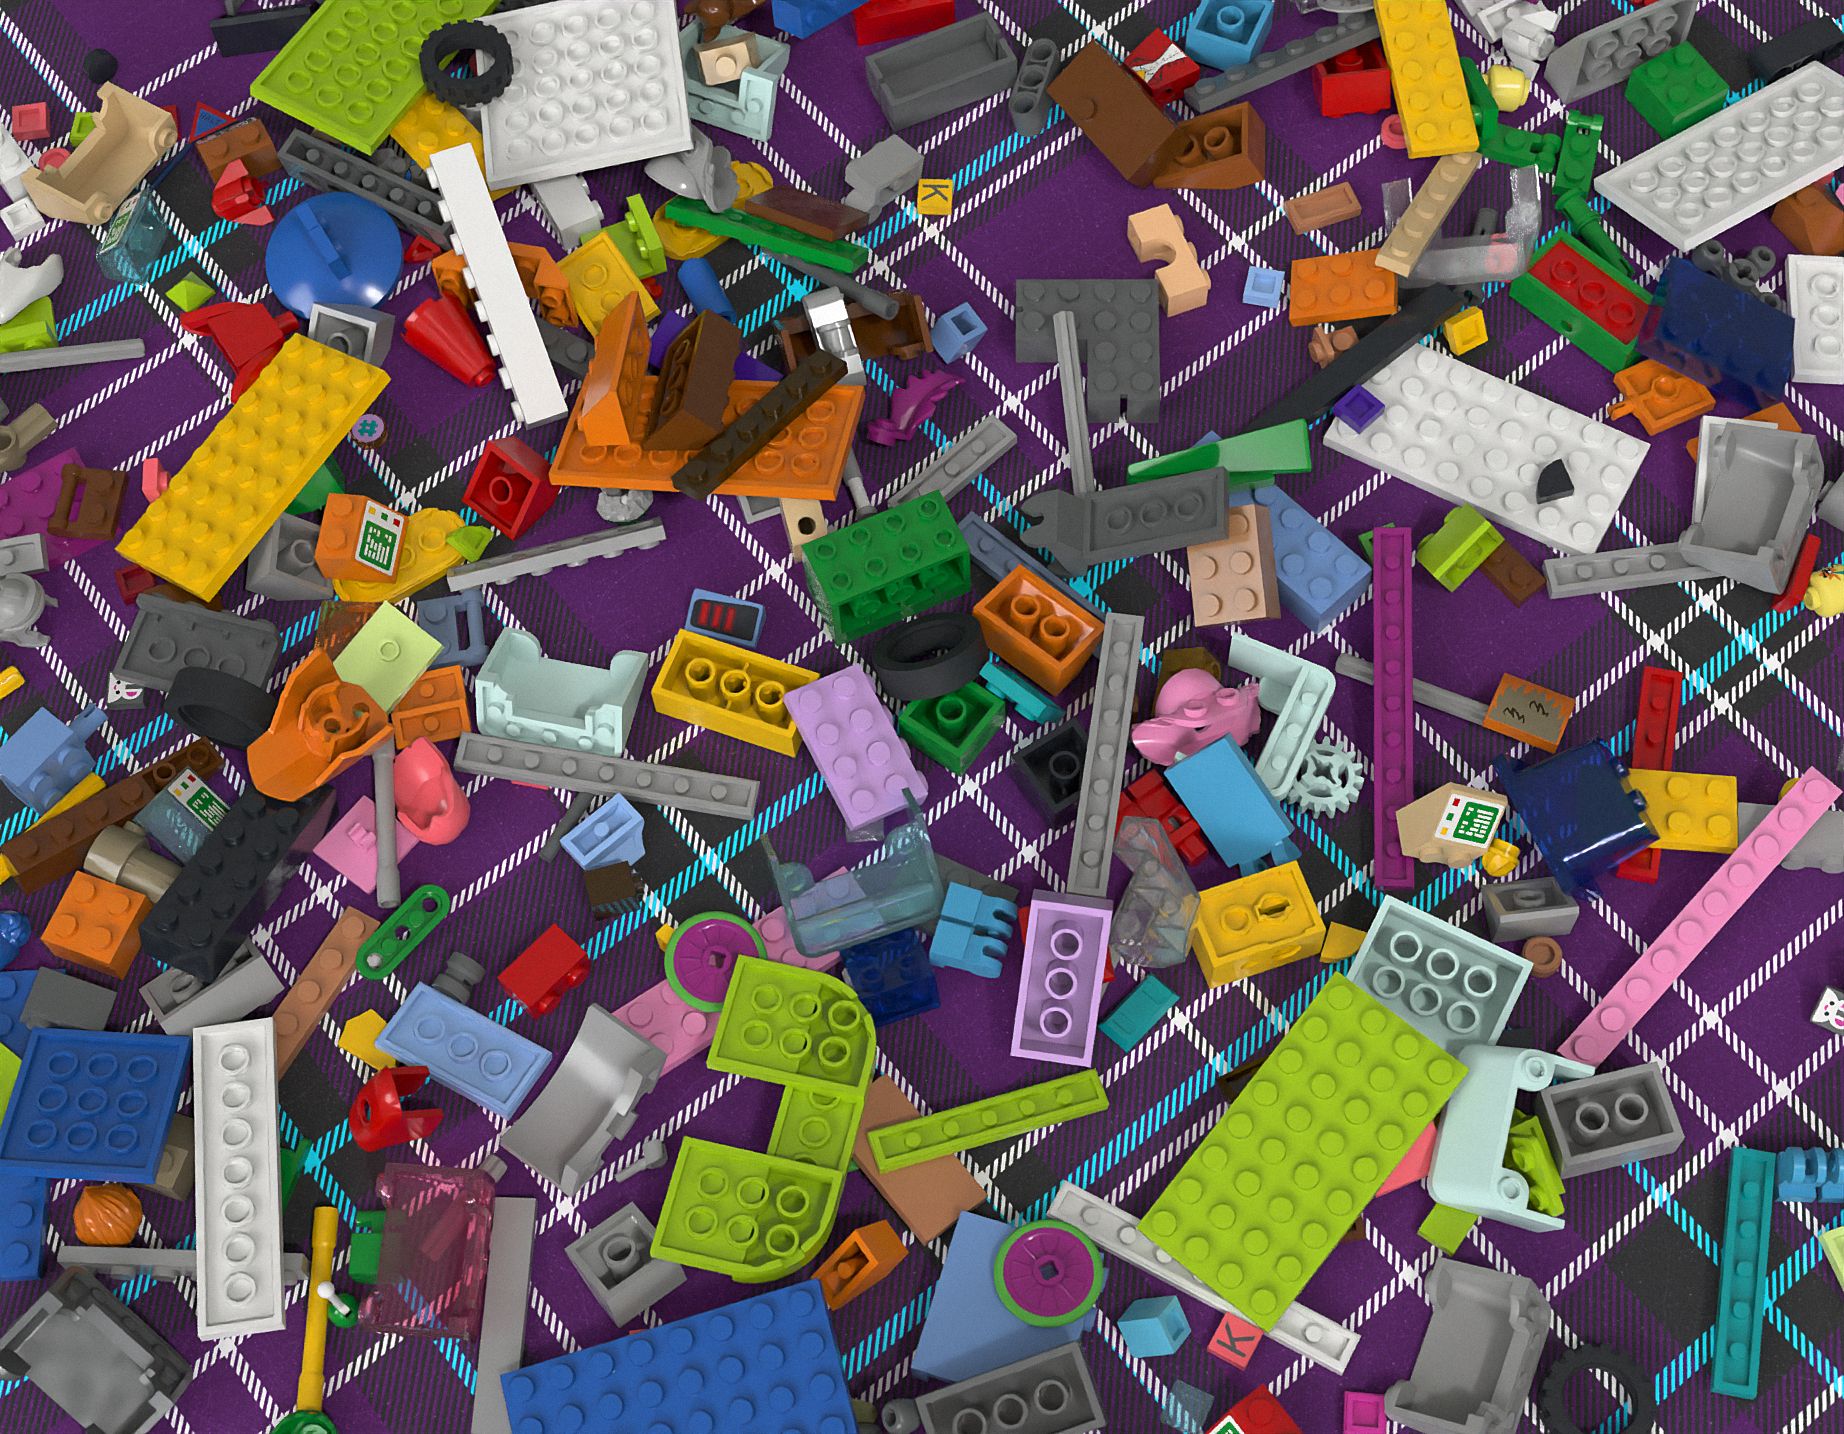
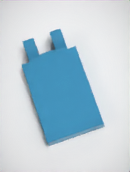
M1230 732L1174 763L1165 770V776L1229 868L1237 863L1240 865L1242 878L1268 870L1269 867L1260 857L1270 852L1276 866L1292 862L1302 855L1297 846L1288 837L1295 827Z

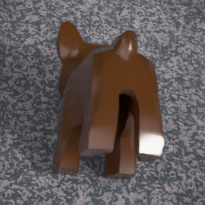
M693 0L683 8L684 14L698 17L705 28L703 31V42L708 43L720 34L722 27L726 25L731 26L763 7L768 0Z

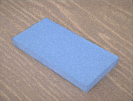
M420 981L374 1041L375 1047L378 1050L409 1067L428 1066L429 1078L508 1121L553 1059L552 1052Z

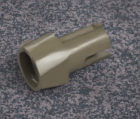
M127 821L123 828L114 824L107 826L89 849L83 867L88 875L146 895L154 905L184 868L151 851L148 839L145 837L146 831L130 821Z

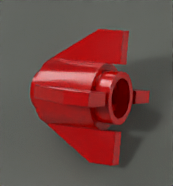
M240 157L226 166L213 190L211 204L215 213L220 218L224 217L227 221L263 226L276 219L268 204L260 207V203L266 199L263 189L269 183L266 179L258 181L254 176L245 177L250 171L243 158Z

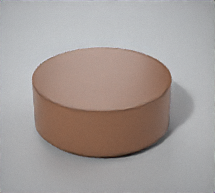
M1536 936L1525 943L1520 957L1534 963L1530 975L1545 978L1553 975L1558 970L1562 961V950L1553 939L1546 936Z

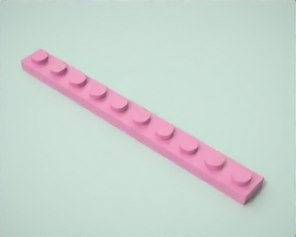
M1811 766L1566 1039L1555 1054L1593 1066L1596 1069L1843 791Z

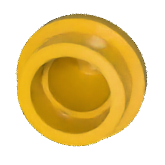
M1493 837L1487 853L1482 855L1483 867L1493 877L1507 876L1515 867H1518L1520 861L1517 858L1521 850L1506 841Z

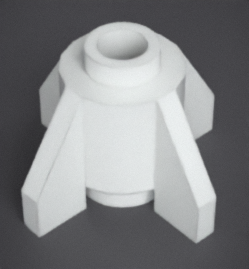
M1546 10L1519 16L1505 25L1502 31L1503 47L1513 65L1524 71L1525 78L1534 79L1540 64L1534 61H1543L1550 53L1560 48L1554 45V36L1550 34L1549 30L1555 32L1562 17L1561 15Z

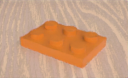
M1381 248L1293 260L1289 320L1292 327L1397 313L1398 274L1375 265L1377 254Z

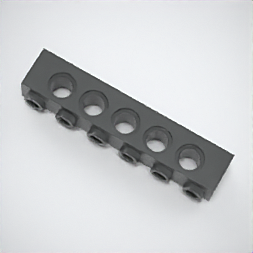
M296 128L276 156L290 177L324 193L346 192L356 194L383 208L390 215L397 228L416 237L419 234L446 251L453 249L450 235L455 234L451 221L444 222L437 203L443 200L441 196Z

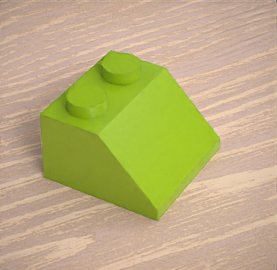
M1468 503L1462 508L1460 506L1454 508L1445 517V525L1436 534L1431 533L1426 536L1417 547L1419 551L1414 555L1451 592L1505 540Z

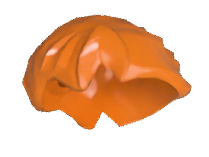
M116 1183L86 1186L75 1206L73 1214L75 1233L81 1242L88 1247L126 1248L128 1244H131L142 1223L144 1214L142 1212V1205L131 1189H126Z

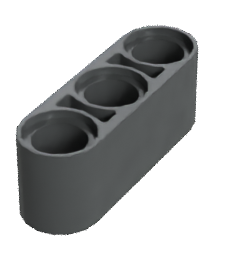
M1038 39L1029 45L1009 100L1008 107L1016 132L1023 137L1035 136L1043 130L1054 100L1047 93L1046 89L1063 71L1056 44L1051 39Z

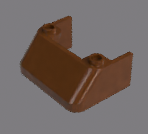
M908 288L882 292L899 303V311L892 320H886L855 300L844 302L848 318L851 322L850 325L854 339L860 352L861 361L887 354L899 355L900 360H907L920 356L919 350H923L926 353L934 351L920 294ZM805 312L771 322L787 376L817 351Z

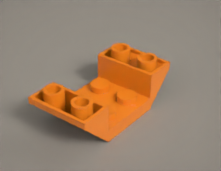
M507 241L526 296L538 298L543 320L557 327L569 326L578 328L579 319L570 283L547 250L543 247ZM454 249L433 259L431 266L439 291L453 290L460 297L466 309L476 310L474 302L479 301L475 288L468 289L462 268L467 267L463 254L456 256Z

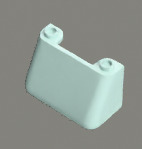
M504 627L475 678L478 730L482 735L620 758L626 746L647 675L648 653L632 650L619 651L611 660L610 670L541 657L540 643L534 635L524 630Z

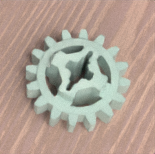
M1327 736L1323 739L1322 744H1317L1316 740L1313 739L1301 765V780L1298 782L1297 778H1295L1287 796L1286 802L1288 804L1300 803L1298 813L1303 814L1309 808L1313 810L1312 814L1315 819H1318L1320 811H1326L1329 818H1334L1335 808L1338 807L1342 812L1346 813L1349 808V801L1357 802L1360 793L1358 790L1362 789L1364 778L1359 776L1361 775L1363 765L1362 763H1353L1356 756L1354 750L1346 754L1342 751L1344 742L1340 741L1334 747L1330 745V739ZM1343 773H1345L1347 780L1344 789L1341 787L1342 781L1340 780Z

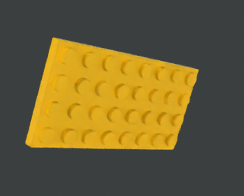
M295 332L284 343L282 349L272 362L261 371L260 377L239 397L238 402L216 425L203 444L194 451L192 457L178 474L170 480L168 489L164 490L161 493V497L148 506L143 516L124 535V538L115 550L123 558L138 564L142 568L209 603L391 381V378L384 370Z

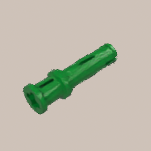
M1574 188L1563 194L1557 200L1554 207L1557 212H1562L1570 222L1572 233L1579 237L1582 236L1594 253L1631 279L1636 271L1627 262L1616 244L1600 225V214L1597 210H1592L1583 199L1584 193L1581 188Z

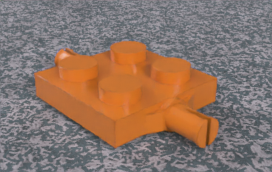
M1679 347L1671 349L1615 374L1613 382L1623 395L1624 400L1608 406V415L1611 416L1612 420H1616L1624 415L1633 413L1640 420L1648 434L1653 436L1713 410L1716 401L1706 388L1705 381L1721 375L1722 368L1716 360L1697 368L1686 359Z

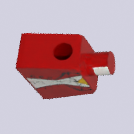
M1159 28L1154 30L1122 63L1126 70L1161 107L1184 97V90L1195 86L1200 77V67Z

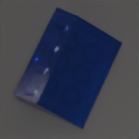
M1671 255L1666 261L1634 350L1759 412L1781 400L1792 369L1795 318Z

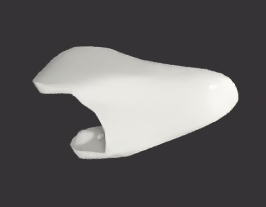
M8 248L0 260V324L6 323L27 305L49 295L59 286L64 275L63 262L59 254H51L40 266H32L25 269L18 268L22 259L20 249Z

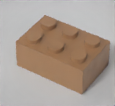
M1257 504L1229 508V539L1187 547L1195 627L1216 628L1281 619L1269 507Z

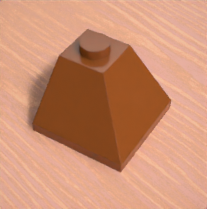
M1813 182L1777 202L1770 221L1802 255L1836 257L1844 252V206L1826 184Z

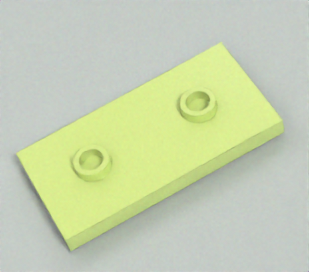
M385 600L336 658L333 665L342 681L362 686L386 714L389 715L445 647ZM356 711L353 714L360 718L363 712Z

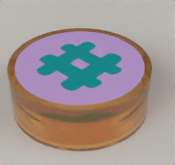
M364 413L350 429L354 443L365 450L380 447L388 437L385 421L375 413Z

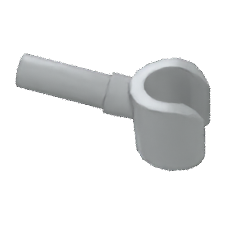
M659 1139L644 1143L642 1145L644 1158L636 1160L635 1163L614 1174L617 1182L621 1183L646 1168L656 1169L663 1167L668 1159L665 1144Z

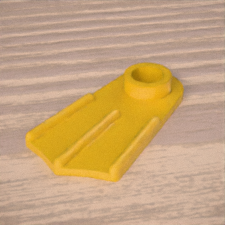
M369 1009L363 1014L347 1020L343 1034L338 1041L340 1048L377 1070H380L385 1065L388 1068L398 1067L401 1063L375 1047L374 1041L388 1023L373 1009Z

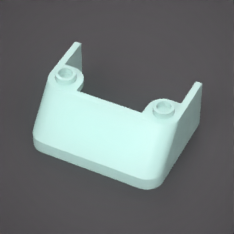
M1234 632L1231 640L1228 665L1261 678L1257 700L1264 709L1279 715L1254 767L1275 800L1279 802L1288 795L1332 700L1336 681L1333 674L1322 666ZM1177 751L1174 757V763L1180 761L1188 755H1185Z
M1471 1044L1462 1047L1455 1053L1454 1058L1468 1067L1470 1072L1442 1107L1427 1178V1189L1430 1196L1439 1204L1537 1233L1564 1229L1565 1220L1526 1209L1529 1197V1188L1526 1180L1518 1172L1503 1168L1502 1163L1517 1089L1531 1092L1542 1090L1550 1084L1552 1078L1564 1082L1593 1076L1595 1067L1536 1049Z

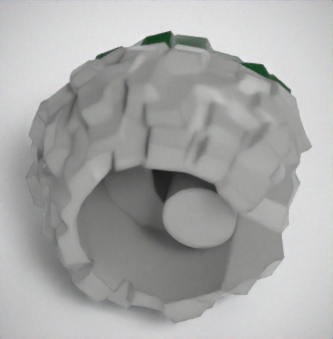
M601 488L602 492L599 494L596 510L609 523L622 526L631 523L636 524L646 516L653 503L652 490Z

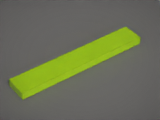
M1094 1068L868 1132L867 1139L879 1174H883L1108 1109L1109 1102L1097 1070Z

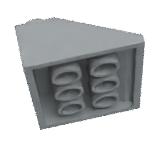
M1659 0L1576 36L1549 54L1544 78L1564 105L1630 78L1633 69L1686 41L1699 0Z

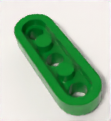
M433 884L418 888L359 948L355 957V966L358 973L370 981H379L390 975L446 917L450 908V899L446 891ZM431 899L436 903L437 908L434 912H426L422 907V902ZM399 927H405L408 929L410 936L406 940H399L395 936V930ZM378 955L382 959V965L379 968H371L367 963L368 957Z

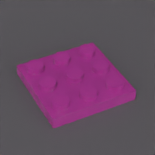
M74 447L0 485V540L41 533L45 536L49 571L107 541L57 537L47 532L48 522L50 518L54 517L63 483L61 478L63 465L76 464L86 468ZM84 484L77 485L68 521L77 522L86 488ZM119 524L117 527L116 535L123 532ZM46 572L32 574L28 576L35 579Z

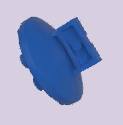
M333 192L309 198L294 207L278 223L271 235L266 251V274L271 289L278 300L287 310H291L295 316L307 322H310L314 302L358 305L377 310L387 301L399 283L404 267V245L396 224L383 208L353 193Z

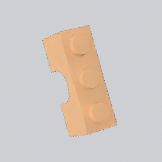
M1168 203L1130 215L1128 217L1127 235L1140 263L1152 259H1161L1170 264L1155 270V279H1158V300L1167 318L1206 305L1208 289H1211L1209 275L1205 269H1200L1197 263L1195 247L1192 242L1186 241L1183 235L1182 221L1178 215H1173Z

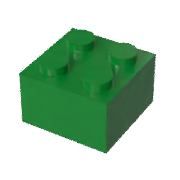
M1685 41L1633 69L1624 96L1662 139L1666 141L1720 112L1730 86L1688 41Z
M973 681L955 691L938 697L913 700L898 717L900 738H903L906 742L961 777L1004 724L1005 702Z

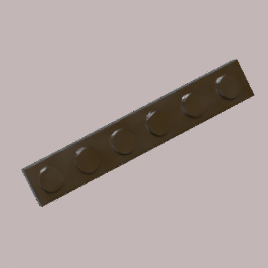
M819 348L671 477L673 487L698 502H702L848 373L847 362Z

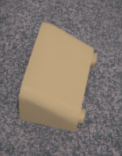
M107 81L97 92L98 97L103 99L102 109L100 113L95 111L91 115L96 127L60 168L57 169L47 164L44 168L45 172H42L31 166L21 177L36 208L51 218L95 226L108 221L113 212L165 152L176 143L178 137L177 127L171 113Z

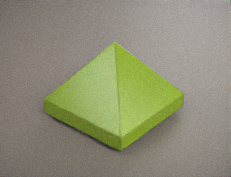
M190 272L165 294L185 312H190L199 308L215 294V291L193 272Z

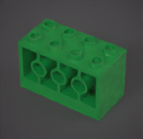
M939 489L801 545L807 588L836 647L971 591L970 548Z

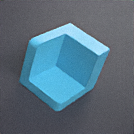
M1176 1295L1135 1300L1117 1321L1130 1354L1134 1358L1174 1354L1191 1333V1328Z

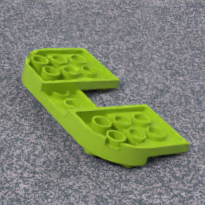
M739 954L706 1062L709 1069L786 1085L766 1154L684 1136L652 1241L650 1255L657 1259L731 1275L735 1282L763 1283L786 1277L805 1266L822 1249L832 1231L875 1073L877 1045L871 1014H868L866 1008L858 999V994L844 982L819 971Z

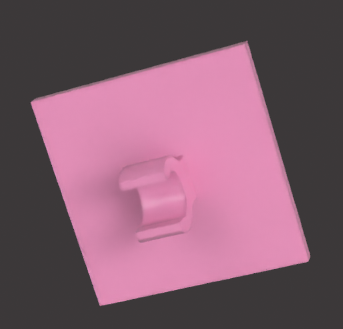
M363 795L318 843L313 852L368 895L377 887L376 803ZM396 819L398 865L420 840Z

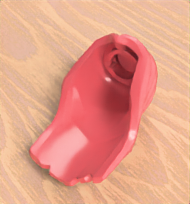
M422 736L414 741L412 746H407L398 754L393 763L397 817L422 842L432 845L447 844L454 841L467 826L470 817V804L465 792L452 775L449 763L443 754L426 736Z

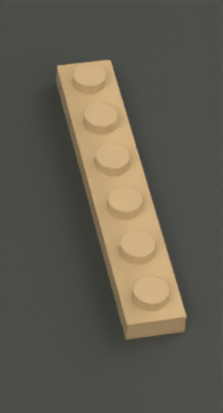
M1465 152L1442 155L1379 250L1375 265L1408 278L1478 169L1482 154Z

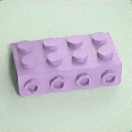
M859 663L784 694L782 699L851 832L911 805L918 807L924 803L928 795V784L923 773L915 770L910 761L911 753L906 741L903 738H898L892 727L894 722L891 712L887 706H881L875 694L876 686L873 678L869 673L863 672Z

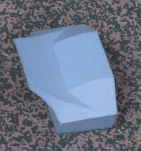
M617 793L560 839V843L585 871L627 860L629 865L632 866L645 855L642 840V830L645 822L643 817L620 793Z

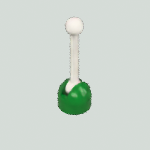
M324 1281L320 1283L317 1289L319 1296L330 1300L327 1305L329 1320L335 1326L343 1329L356 1325L362 1316V1306L357 1298L348 1293L336 1295L334 1293V1285L331 1282ZM351 1310L352 1313L346 1318L345 1315Z

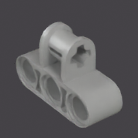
M834 286L802 296L804 310L816 349L820 348L847 362L848 373L836 384L866 386L867 380L859 355L860 352L856 345L850 325L851 322L838 287Z

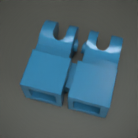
M950 882L941 912V920L939 919L930 948L929 964L942 968L946 965L967 970L982 977L998 978L1003 965L998 960L988 956H1006L1008 946L997 939L1011 938L1013 928L1003 921H1015L1018 915V906L1006 899L990 897L982 894L983 891ZM977 930L990 937L974 935V932Z
M1787 1147L1785 1152H1780L1775 1159L1773 1184L1775 1201L1813 1202L1816 1199L1815 1188L1817 1187L1818 1202L1844 1203V1148H1832L1831 1153H1825L1822 1147H1812L1807 1151H1803L1801 1147Z

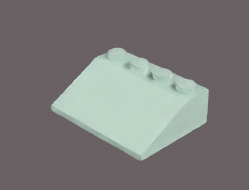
M1386 894L1346 978L1454 1057L1459 1049L1471 1044L1496 1045L1534 963Z

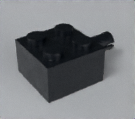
M1075 717L1011 755L1012 777L1053 832L1058 831L1077 819L1089 735ZM1128 735L1126 751L1134 748L1130 735Z

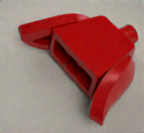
M225 302L182 313L179 316L182 329L192 334L213 338L214 343L237 375L230 397L231 402L234 404L238 402L239 397L260 377L261 371L279 353L286 342L285 336L300 329L298 321L291 310L272 318L262 303Z

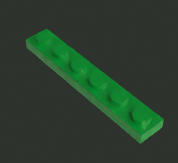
M682 195L677 196L666 204L665 217L678 221L680 225L703 228L716 236L726 235L739 239L745 245L766 247L775 254H789L799 257L808 264H822L832 267L838 273L852 274L867 262L868 248L839 239L831 243L736 208L730 207L722 213H714L705 200L692 199Z

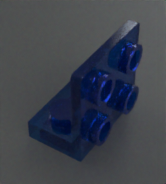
M908 923L838 947L841 960L853 988L868 1014H871L875 1029L942 1007L935 973L912 924Z

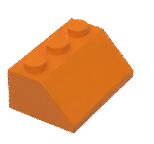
M1021 564L973 607L972 616L981 625L987 647L1055 697L1080 673L1104 635V623Z

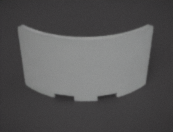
M597 1003L591 1004L587 1009L578 1035L562 1064L528 1110L501 1136L500 1145L572 1198L603 1166L605 1162L601 1159V1155L612 1140L617 1137L622 1141L639 1116L633 1109L643 1094L646 1092L648 1094L652 1093L668 1054Z

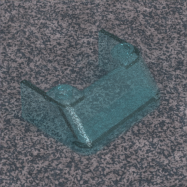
M909 787L901 789L910 823L893 829L887 835L885 851L888 859L814 883L809 868L800 862H789L779 865L778 858L767 833L759 835L792 940L801 955L808 958H817L933 920L941 914L945 902L942 883L923 812Z

